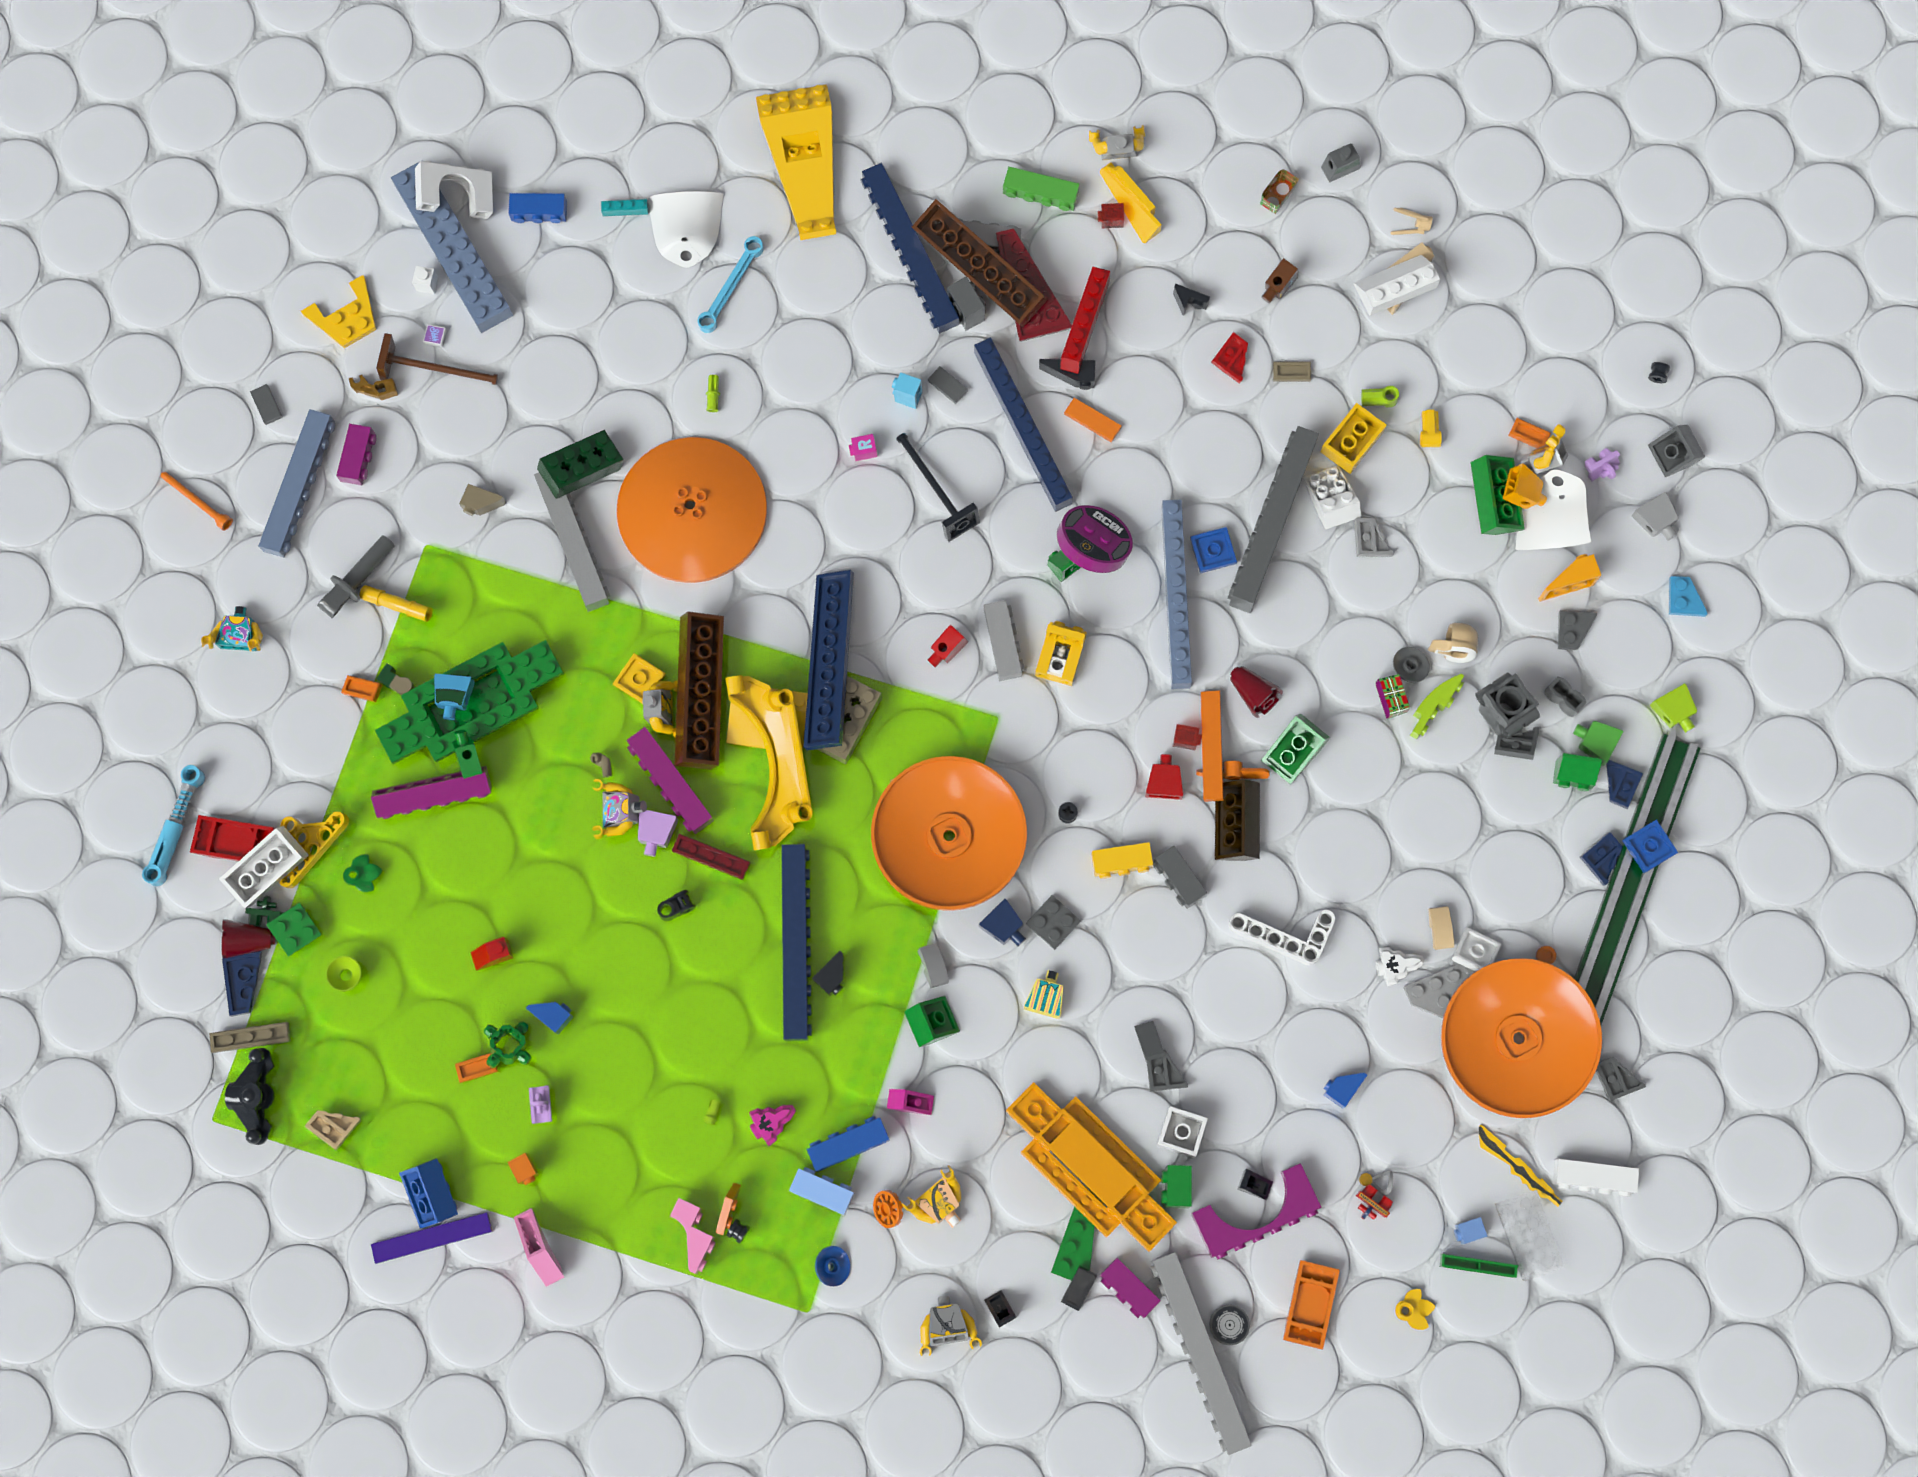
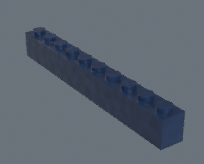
M882 162L863 170L862 179H860L864 189H868L870 193L868 194L869 200L872 205H876V214L879 220L883 219L885 223L883 225L884 230L893 239L891 244L894 250H898L900 254L898 257L901 265L906 266L908 270L906 274L909 281H913L916 286L914 290L917 297H921L923 300L922 307L925 313L929 312L931 316L929 320L933 329L937 328L940 334L958 326L959 317L916 231L912 228L913 224Z
M990 337L975 344L974 354L1054 511L1057 512L1072 505L1073 497L993 340Z
M805 844L782 845L784 1041H809L808 1036H812V1024H808V1016H812V1005L808 1004V997L812 996L811 985H808V977H811V965H808V958H811V946H807V938H811V927L807 926V919L811 918L810 907H807V900H810V888H807V880H810V869H806V861H810V850H806Z

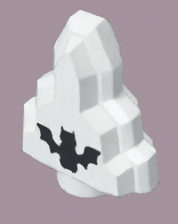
M1390 947L1379 948L1380 960L1375 962L1378 976H1384L1387 987L1398 984V980L1405 978L1408 972L1415 971L1424 964L1423 956L1416 954L1405 955L1400 950L1392 951Z

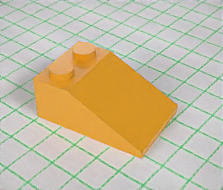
M1582 554L1576 557V560L1545 588L1538 598L1539 602L1594 586L1601 577L1594 554L1589 556Z

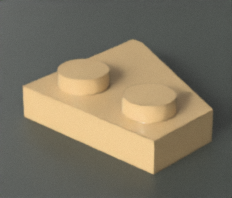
M317 1110L306 1123L305 1128L337 1151L361 1122V1119Z

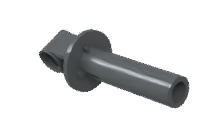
M382 535L343 579L333 575L330 580L335 586L321 599L317 607L333 618L349 598L358 602L360 597L355 590L395 547L394 543Z

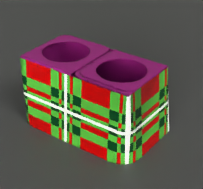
M1400 674L1377 679L1376 688L1386 718L1390 719L1407 713L1410 706Z

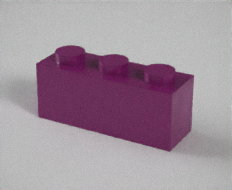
M349 423L336 474L340 482L362 486L363 481L367 479V465L372 459V445L376 443V434L371 427Z
M1118 1258L1100 1275L1103 1278L1100 1282L1108 1290L1112 1287L1117 1292L1115 1297L1123 1304L1127 1302L1131 1306L1130 1312L1137 1318L1141 1316L1144 1319L1161 1301Z

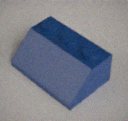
M437 1158L399 1173L420 1229L458 1215L456 1202L452 1199L450 1186L444 1178L442 1165L438 1162Z

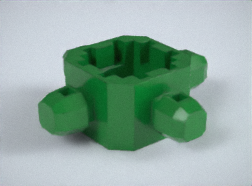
M521 1021L515 1028L511 1025H502L498 1031L493 1025H487L484 1029V1034L490 1039L491 1055L488 1057L486 1064L491 1068H495L500 1064V1061L507 1065L513 1064L518 1058L520 1063L527 1065L532 1059L531 1055L525 1050L524 1035L528 1031V1024ZM506 1035L512 1036L514 1040L519 1042V1046L509 1055L496 1048V1044Z

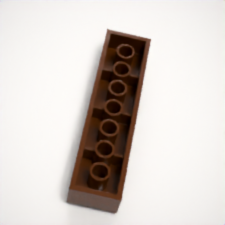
M937 199L933 201L913 224L912 228L1020 326L1024 327L1048 300Z
M689 611L680 616L674 766L708 770L719 766L724 616Z

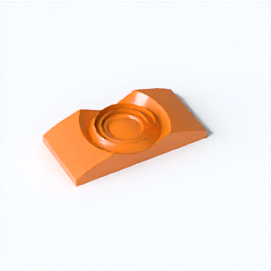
M1300 1260L1283 1340L1323 1350L1340 1272L1339 1269Z

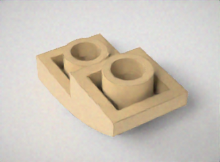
M1449 907L1428 908L1433 948L1435 950L1454 948Z

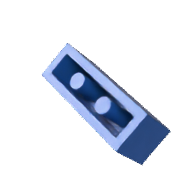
M509 193L508 214L511 221L516 223H524L525 221H532L534 223H542L543 221H550L552 223L566 222L567 199L565 194Z

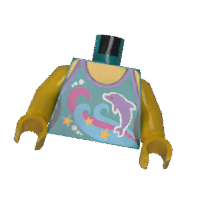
M236 606L234 616L225 615L209 635L201 638L202 647L208 644L209 649H213V643H215L220 649L252 652L256 651L257 648L260 651L263 634L258 624L252 618L246 617L247 608Z

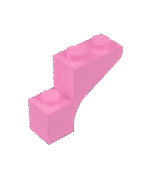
M678 1198L670 1217L678 1220L686 1230L688 1268L690 1272L698 1274L706 1266L707 1261L705 1257L707 1253L711 1254L716 1243L713 1242L715 1237L694 1228V1225H698L702 1219V1209Z

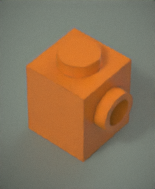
M523 1153L507 1162L518 1184H525L526 1186L536 1181L535 1177L539 1173L529 1154Z

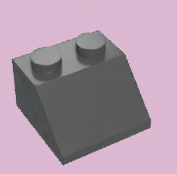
M1678 425L1648 444L1665 477L1691 467L1705 458L1688 425Z

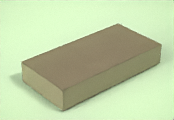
M1273 362V382L1311 381V362Z

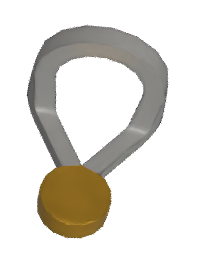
M1385 1171L1373 1177L1368 1173H1363L1359 1177V1182L1363 1186L1370 1184L1381 1195L1387 1196L1390 1194L1393 1186V1172ZM1388 1175L1386 1190H1382L1373 1182V1180Z

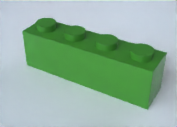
M1009 166L1003 184V194L1010 198L1018 197L1027 202H1039L1047 207H1059L1063 211H1074L1079 193V183Z

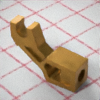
M359 375V383H355L353 377L349 378L350 386L356 393L378 398L381 401L398 396L393 378L376 381L374 385L368 384L363 375ZM379 389H386L385 392H378Z

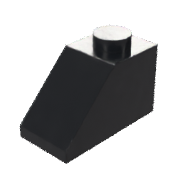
M841 951L812 978L829 997L833 994L836 996L843 989L841 985L844 983V955Z

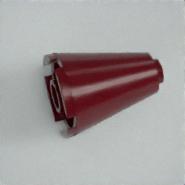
M1244 666L1236 667L1230 673V681L1252 715L1256 718L1260 717L1258 715L1260 713L1264 715L1268 713L1279 701L1277 698L1278 694L1282 695L1283 693L1279 686Z
M223 919L222 930H224L222 933V958L271 949V945H275V937L268 928Z

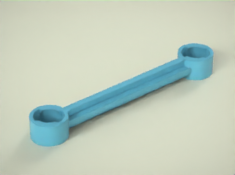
M751 236L746 239L744 243L745 252L708 312H703L699 315L697 321L702 332L711 333L716 329V318L753 258L759 257L763 253L764 248L760 238ZM753 242L760 244V248L748 250L749 244ZM704 318H712L714 320V323L708 326L701 325V321Z

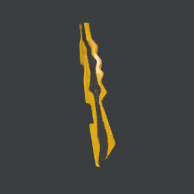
M1479 1126V1141L1482 1149L1510 1165L1511 1174L1520 1177L1522 1184H1527L1528 1188L1531 1191L1537 1192L1540 1198L1548 1199L1557 1207L1563 1202L1542 1178L1536 1177L1533 1170L1520 1158H1514L1504 1150L1507 1147L1484 1126Z

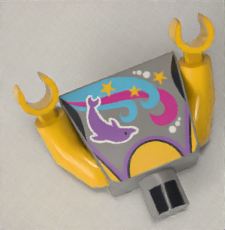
M600 779L593 780V782L601 783L599 788H593V790L597 792L602 789L606 790V792H603V828L605 829L598 825L592 828L593 831H601L600 834L593 835L594 838L601 839L604 835H607V837L624 835L634 824L639 822V813L647 810L646 802L639 801V796L634 795L631 789L622 784L611 782L604 784Z

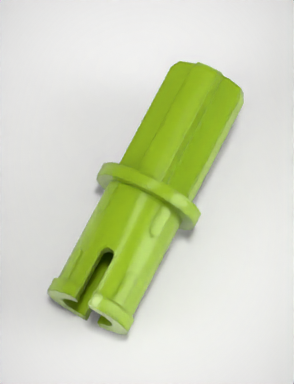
M712 374L708 377L706 411L712 413L718 412L720 392H718V375Z

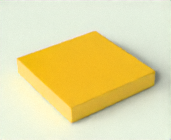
M634 653L613 682V686L643 704V692L649 691L653 683L662 681L666 673Z

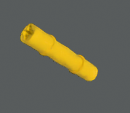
M364 585L360 590V599L376 604V606H384L393 611L404 613L408 617H414L428 622L432 617L433 609L431 607L417 603L414 600L409 601L386 593L385 590H379Z

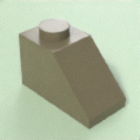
M468 484L459 504L464 513L471 516L474 514L481 516L504 506L506 501L503 496Z

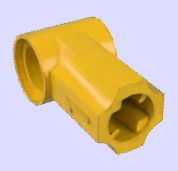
M1432 409L1422 411L1420 446L1441 447L1442 436L1439 430L1438 411Z

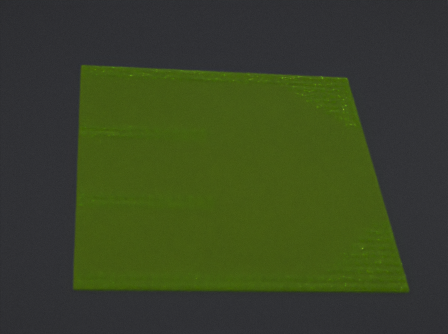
M426 545L405 599L409 601L414 600L417 603L431 607L433 609L432 617L428 622L414 617H408L400 612L376 678L387 663L395 668L396 675L408 678L416 688L433 679L435 674H442L501 642H504L511 657H514L544 640L550 646L564 674L531 691L538 709L474 742L480 766H487L492 790L488 796L483 798L472 797L465 802L453 801L446 806L435 805L428 810L417 809L405 815L401 813L394 814L393 817L387 819L376 817L371 800L373 790L459 772L460 769L455 753L435 762L427 747L392 764L375 729L409 711L401 695L384 685L376 703L366 702L322 821L325 822L333 812L337 811L348 816L349 824L300 881L290 907L292 908L301 902L322 935L289 957L279 942H277L246 1028L289 1022L291 1042L237 1050L212 1120L215 1123L247 1132V1129L234 1110L227 1108L225 1091L228 1084L235 1082L250 1063L249 1053L251 1050L266 1048L270 1051L275 1066L266 1076V1083L273 1088L275 1095L272 1105L265 1109V1118L272 1125L268 1140L402 1182L400 1172L437 1158L438 1162L442 1165L444 1178L450 1186V1193L454 1200L513 1219L515 1216L532 1208L541 1228L808 1313L811 1310L820 1282L815 1271V1261L822 1249L831 1246L841 1214L790 1192L789 1189L798 1169L803 1170L806 1167L815 1171L807 1151L810 1148L809 1144L817 1140H821V1142L829 1140L828 1136L839 1132V1134L847 1132L846 1128L857 1124L859 1127L865 1124L866 1119L873 1116L903 1022L904 1011L907 1009L922 962L918 950L920 947L927 946L938 910L926 908L908 900L898 893L883 876L876 862L871 842V824L874 810L890 780L918 762L935 757L956 756L985 764L997 727L998 717L847 671L848 677L882 694L880 704L847 765L816 749L806 750L803 746L802 753L813 815L808 821L793 823L794 829L776 846L753 850L750 828L758 818L766 800L769 787V762L766 749L726 743L731 701L728 698L725 678L739 675L750 676L770 685L774 689H789L790 691L808 693L810 660L723 634L719 766L711 770L675 766L714 820V822L695 835L692 830L688 832L683 825L684 818L681 815L677 817L671 808L674 806L670 800L666 802L660 794L663 791L659 785L654 786L649 779L651 776L648 770L644 772L640 767L638 756L635 755L633 757L627 749L629 744L626 740L646 727L674 765L675 737L673 733L669 735L654 731L651 724L644 719L643 704L613 686V682L634 653L665 672L666 676L662 681L673 682L678 680L680 621L608 599V605L588 612L581 593L577 589ZM497 669L488 672L487 674L475 679L474 681L476 682L490 675L491 673L497 671ZM672 689L671 691L673 694V728H675L677 692H675ZM433 701L432 703H430V704H428V705L431 706V705L435 704V701ZM859 701L852 702L853 706L856 704L860 705ZM844 718V723L850 722V718ZM599 752L610 758L612 777L603 778L602 768L590 760L593 753ZM600 779L604 784H607V782L622 784L631 789L634 795H638L639 801L646 802L647 810L676 816L678 823L667 848L657 847L655 857L644 855L646 844L638 841L639 822L634 824L624 835L609 837L604 835L601 839H595L593 835H598L601 831H593L592 828L598 825L605 829L603 828V792H606V790L602 789L599 792L593 790V788L601 786L600 782H593V780ZM329 830L323 834L324 841L330 837ZM947 831L944 834V839L947 841H952L955 838V834L951 831ZM682 834L751 862L744 880L673 853L672 849L678 835ZM805 844L806 850H810V861H806V869H810V880H807V888H810V900H807V907H810L811 918L807 919V926L811 927V938H807V946H811V958H808V965H811V977H808V985H811L812 996L808 997V1004L812 1005V1016H808V1024H812V1036H808L809 1041H784L782 845ZM313 845L311 855L317 852L316 845ZM363 854L369 855V864H375L382 869L381 875L372 881L374 890L370 892H361L355 885H348L343 880L345 869L351 866L354 858ZM355 873L349 874L351 878H355L357 876ZM688 890V896L692 904L696 905V908L671 921H663L657 912L658 905L675 894ZM665 907L662 909L661 913L663 915H669L672 912V909L670 907ZM501 937L508 939L514 958L476 971L470 952L489 941ZM841 951L844 955V983L841 985L843 989L836 996L833 994L829 997L812 978ZM339 956L354 958L362 969L360 983L350 991H337L326 980L325 973L328 964ZM344 970L341 973L343 981H348L352 977L350 970ZM556 1002L561 1005L564 1003L572 1010L570 1014L573 1018L558 1035L527 1010L526 1007L532 1004ZM521 1021L528 1024V1031L524 1035L525 1050L531 1055L532 1059L527 1065L520 1063L518 1058L513 1064L505 1065L500 1061V1064L497 1065L499 1072L459 1083L455 1068L456 1063L490 1053V1039L484 1034V1029L487 1025H493L498 1031L502 1025H511L515 1028ZM508 1035L503 1036L496 1044V1048H499L504 1054L507 1053L508 1055L513 1053L516 1047L519 1046V1042ZM549 1085L552 1122L532 1124L529 1088ZM710 1099L722 1102L717 1116L718 1122L715 1125L704 1123L703 1118L706 1115ZM782 1105H793L796 1112L792 1119L784 1124L783 1132L777 1136L776 1142L768 1146L762 1137L757 1140L749 1126L753 1124L749 1114L750 1111L757 1108L761 1110L768 1107L776 1109ZM317 1110L361 1119V1122L337 1151L305 1128L306 1123ZM523 1153L529 1154L539 1173L535 1177L536 1181L526 1186L525 1184H518L507 1163ZM860 1154L822 1171H815L814 1175L819 1178L825 1175L833 1179L832 1183L838 1186L841 1183L850 1186ZM733 1183L740 1184L741 1188L737 1197L738 1204L736 1210L732 1212L731 1217H733V1222L735 1219H738L742 1225L750 1227L741 1244L737 1243L735 1238L726 1236L729 1229H726L723 1235L716 1233L725 1196ZM678 1198L702 1209V1219L698 1225H694V1228L715 1237L713 1241L716 1243L711 1254L707 1253L705 1257L707 1261L706 1266L698 1274L690 1272L688 1268L686 1230L678 1220L670 1217Z

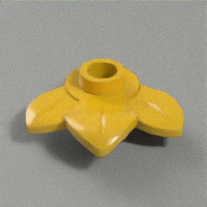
M1413 1289L1408 1291L1404 1300L1396 1305L1395 1313L1400 1320L1407 1321L1410 1327L1424 1330L1429 1327L1425 1317L1432 1313L1435 1305L1428 1300L1421 1299V1289ZM1403 1307L1408 1308V1313L1406 1315L1402 1313Z

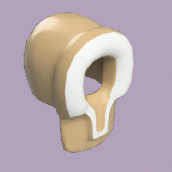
M1452 623L1448 627L1446 640H1433L1428 651L1442 654L1450 662L1468 663L1477 656L1478 633L1468 624Z

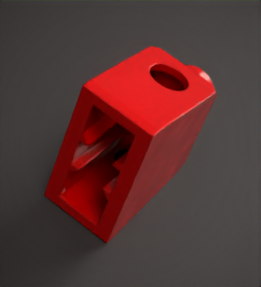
M950 624L930 647L935 652L927 661L935 668L942 660L948 663L969 641ZM944 647H947V650L945 652H942V649Z
M1161 754L1160 764L1152 765L1145 794L1146 798L1182 800L1183 788L1180 766L1172 765V755Z

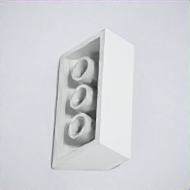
M1419 255L1354 283V286L1369 316L1437 288L1440 278L1433 264L1424 256Z

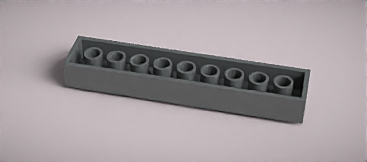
M1297 426L1296 432H1291L1275 477L1269 488L1267 498L1262 506L1261 515L1257 519L1254 528L1255 532H1252L1247 546L1249 549H1246L1240 564L1243 567L1239 566L1234 582L1237 584L1233 583L1227 598L1230 599L1229 606L1251 613L1319 433Z

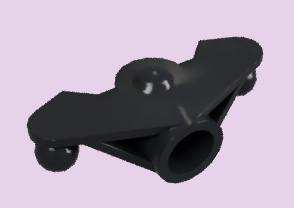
M256 1048L249 1053L250 1063L235 1082L228 1084L225 1091V1103L229 1110H234L247 1129L245 1137L248 1143L262 1145L267 1141L272 1125L265 1118V1109L272 1105L275 1097L273 1088L266 1083V1076L275 1066L268 1049Z

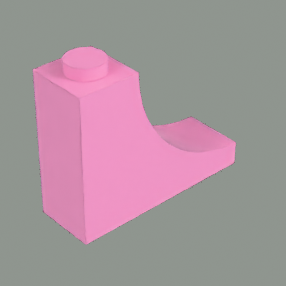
M531 1208L515 1216L514 1220L527 1259L547 1287L564 1278L560 1263L552 1252L533 1209Z

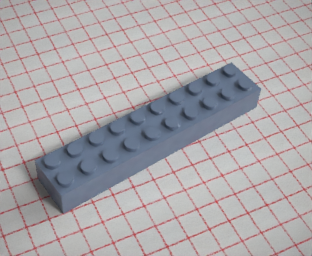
M418 162L390 178L476 326L483 333L512 317L513 314L441 190L439 189L440 205L435 212L416 210L415 168L419 164Z

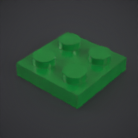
M301 902L266 924L288 957L322 935Z

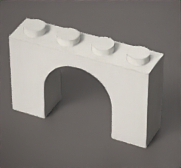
M428 160L419 162L415 168L416 210L435 212L440 205L439 184L442 181L449 180L459 183L467 191L470 217L487 220L493 213L492 172L485 171L482 168L470 169L466 166H450L448 163L437 164Z

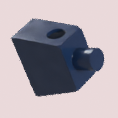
M1006 899L979 923L980 929L1003 945L1011 939L1019 947L1026 940L1019 932L1024 924Z

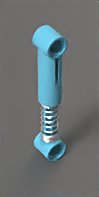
M194 765L185 766L181 771L182 786L180 787V794H177L178 799H175L177 801L174 804L175 808L172 809L171 817L165 820L150 861L143 869L142 877L144 881L153 886H161L167 880L166 872L184 828L182 825L184 822L182 821L183 817L185 818L184 814L185 812L187 813L186 809L189 808L188 804L191 803L192 794L205 781L203 771ZM196 772L195 779L190 780V775ZM158 871L157 878L152 880L151 875Z

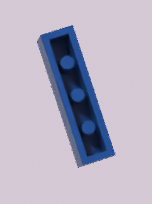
M876 1116L870 1117L865 1120V1124L859 1127L857 1124L846 1128L847 1132L839 1134V1132L828 1136L829 1140L824 1142L817 1140L809 1144L810 1148L807 1151L815 1171H822L889 1142L890 1139L881 1118L876 1119Z

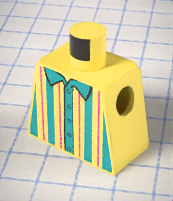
M1047 970L1045 980L1036 979L1024 1004V1010L1060 1019L1063 986L1056 984L1059 973Z

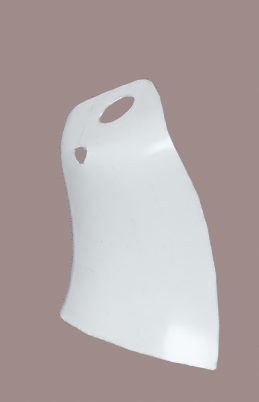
M695 191L664 193L647 197L656 246L663 257L679 266L689 268L709 255L718 237L724 194ZM686 237L688 241H681V239ZM682 251H690L692 254L691 260H682L680 256Z
M1561 470L1549 471L1541 478L1543 481L1541 493L1547 497L1543 506L1534 505L1522 510L1525 530L1517 532L1516 550L1560 548L1591 542L1584 482L1580 478ZM1555 476L1561 477L1564 481L1563 485H1554L1552 478ZM1559 495H1565V498L1560 499Z

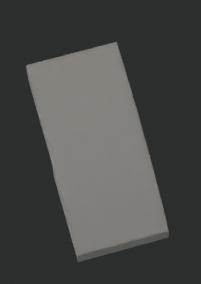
M937 943L920 947L918 954L925 967L923 972L930 988L948 984L947 970Z

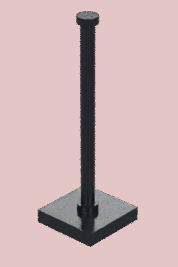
M902 433L896 440L903 445L952 515L942 521L943 532L947 541H952L980 523L979 513L974 502L957 511L908 441L906 433Z

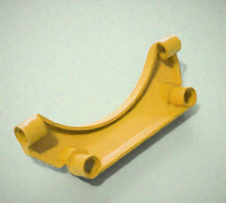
M750 676L727 677L725 679L729 700L739 707L753 722L766 748L769 762V787L763 808L751 826L750 831L753 850L771 848V846H776L794 829L793 823L808 821L813 815L794 696L789 689L771 691L770 685Z

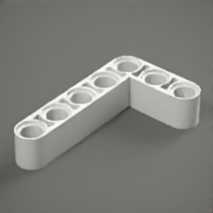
M1330 910L1321 911L1315 919L1306 942L1240 913L1231 917L1229 929L1237 935L1305 965H1313L1320 958L1334 925L1335 915ZM1321 916L1329 917L1330 924H1323L1320 919ZM1240 919L1243 922V927L1236 928L1233 925V920ZM1258 927L1261 930V935L1254 936L1251 933V928ZM1313 934H1321L1322 942H1316L1313 939ZM1276 935L1279 938V943L1272 944L1269 936ZM1294 943L1297 946V951H1289L1287 944ZM1306 951H1312L1315 954V959H1307L1305 956Z

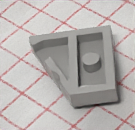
M1356 518L1354 520L1356 557H1392L1394 555L1393 550H1390L1386 544V538L1379 530V526L1374 518Z

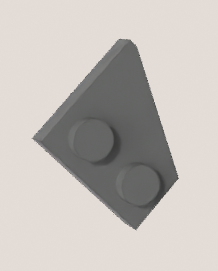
M1559 611L1558 649L1578 650L1597 613Z
M1533 727V731L1524 733L1520 730L1510 738L1498 735L1494 754L1533 760L1539 727Z
M1164 1050V1057L1146 1061L1150 1092L1188 1088L1187 1082L1172 1062L1166 1050Z
M1614 1057L1598 1063L1596 1072L1609 1102L1646 1087L1627 1068L1621 1066L1620 1062Z

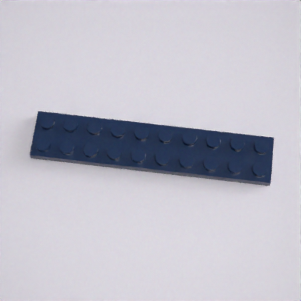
M852 570L816 575L804 748L806 750L842 746L854 572Z

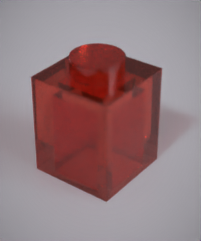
M1123 203L1101 204V211H1097L1098 222H1101V229L1124 227Z
M1177 724L1172 747L1195 751L1196 746L1201 744L1202 734H1199L1200 728Z

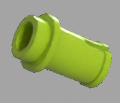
M714 1099L709 1100L706 1115L703 1116L704 1123L715 1125L718 1122L717 1116L722 1102Z

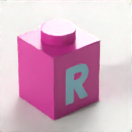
M873 434L851 438L852 444L849 445L850 456L854 455L855 461L877 457Z

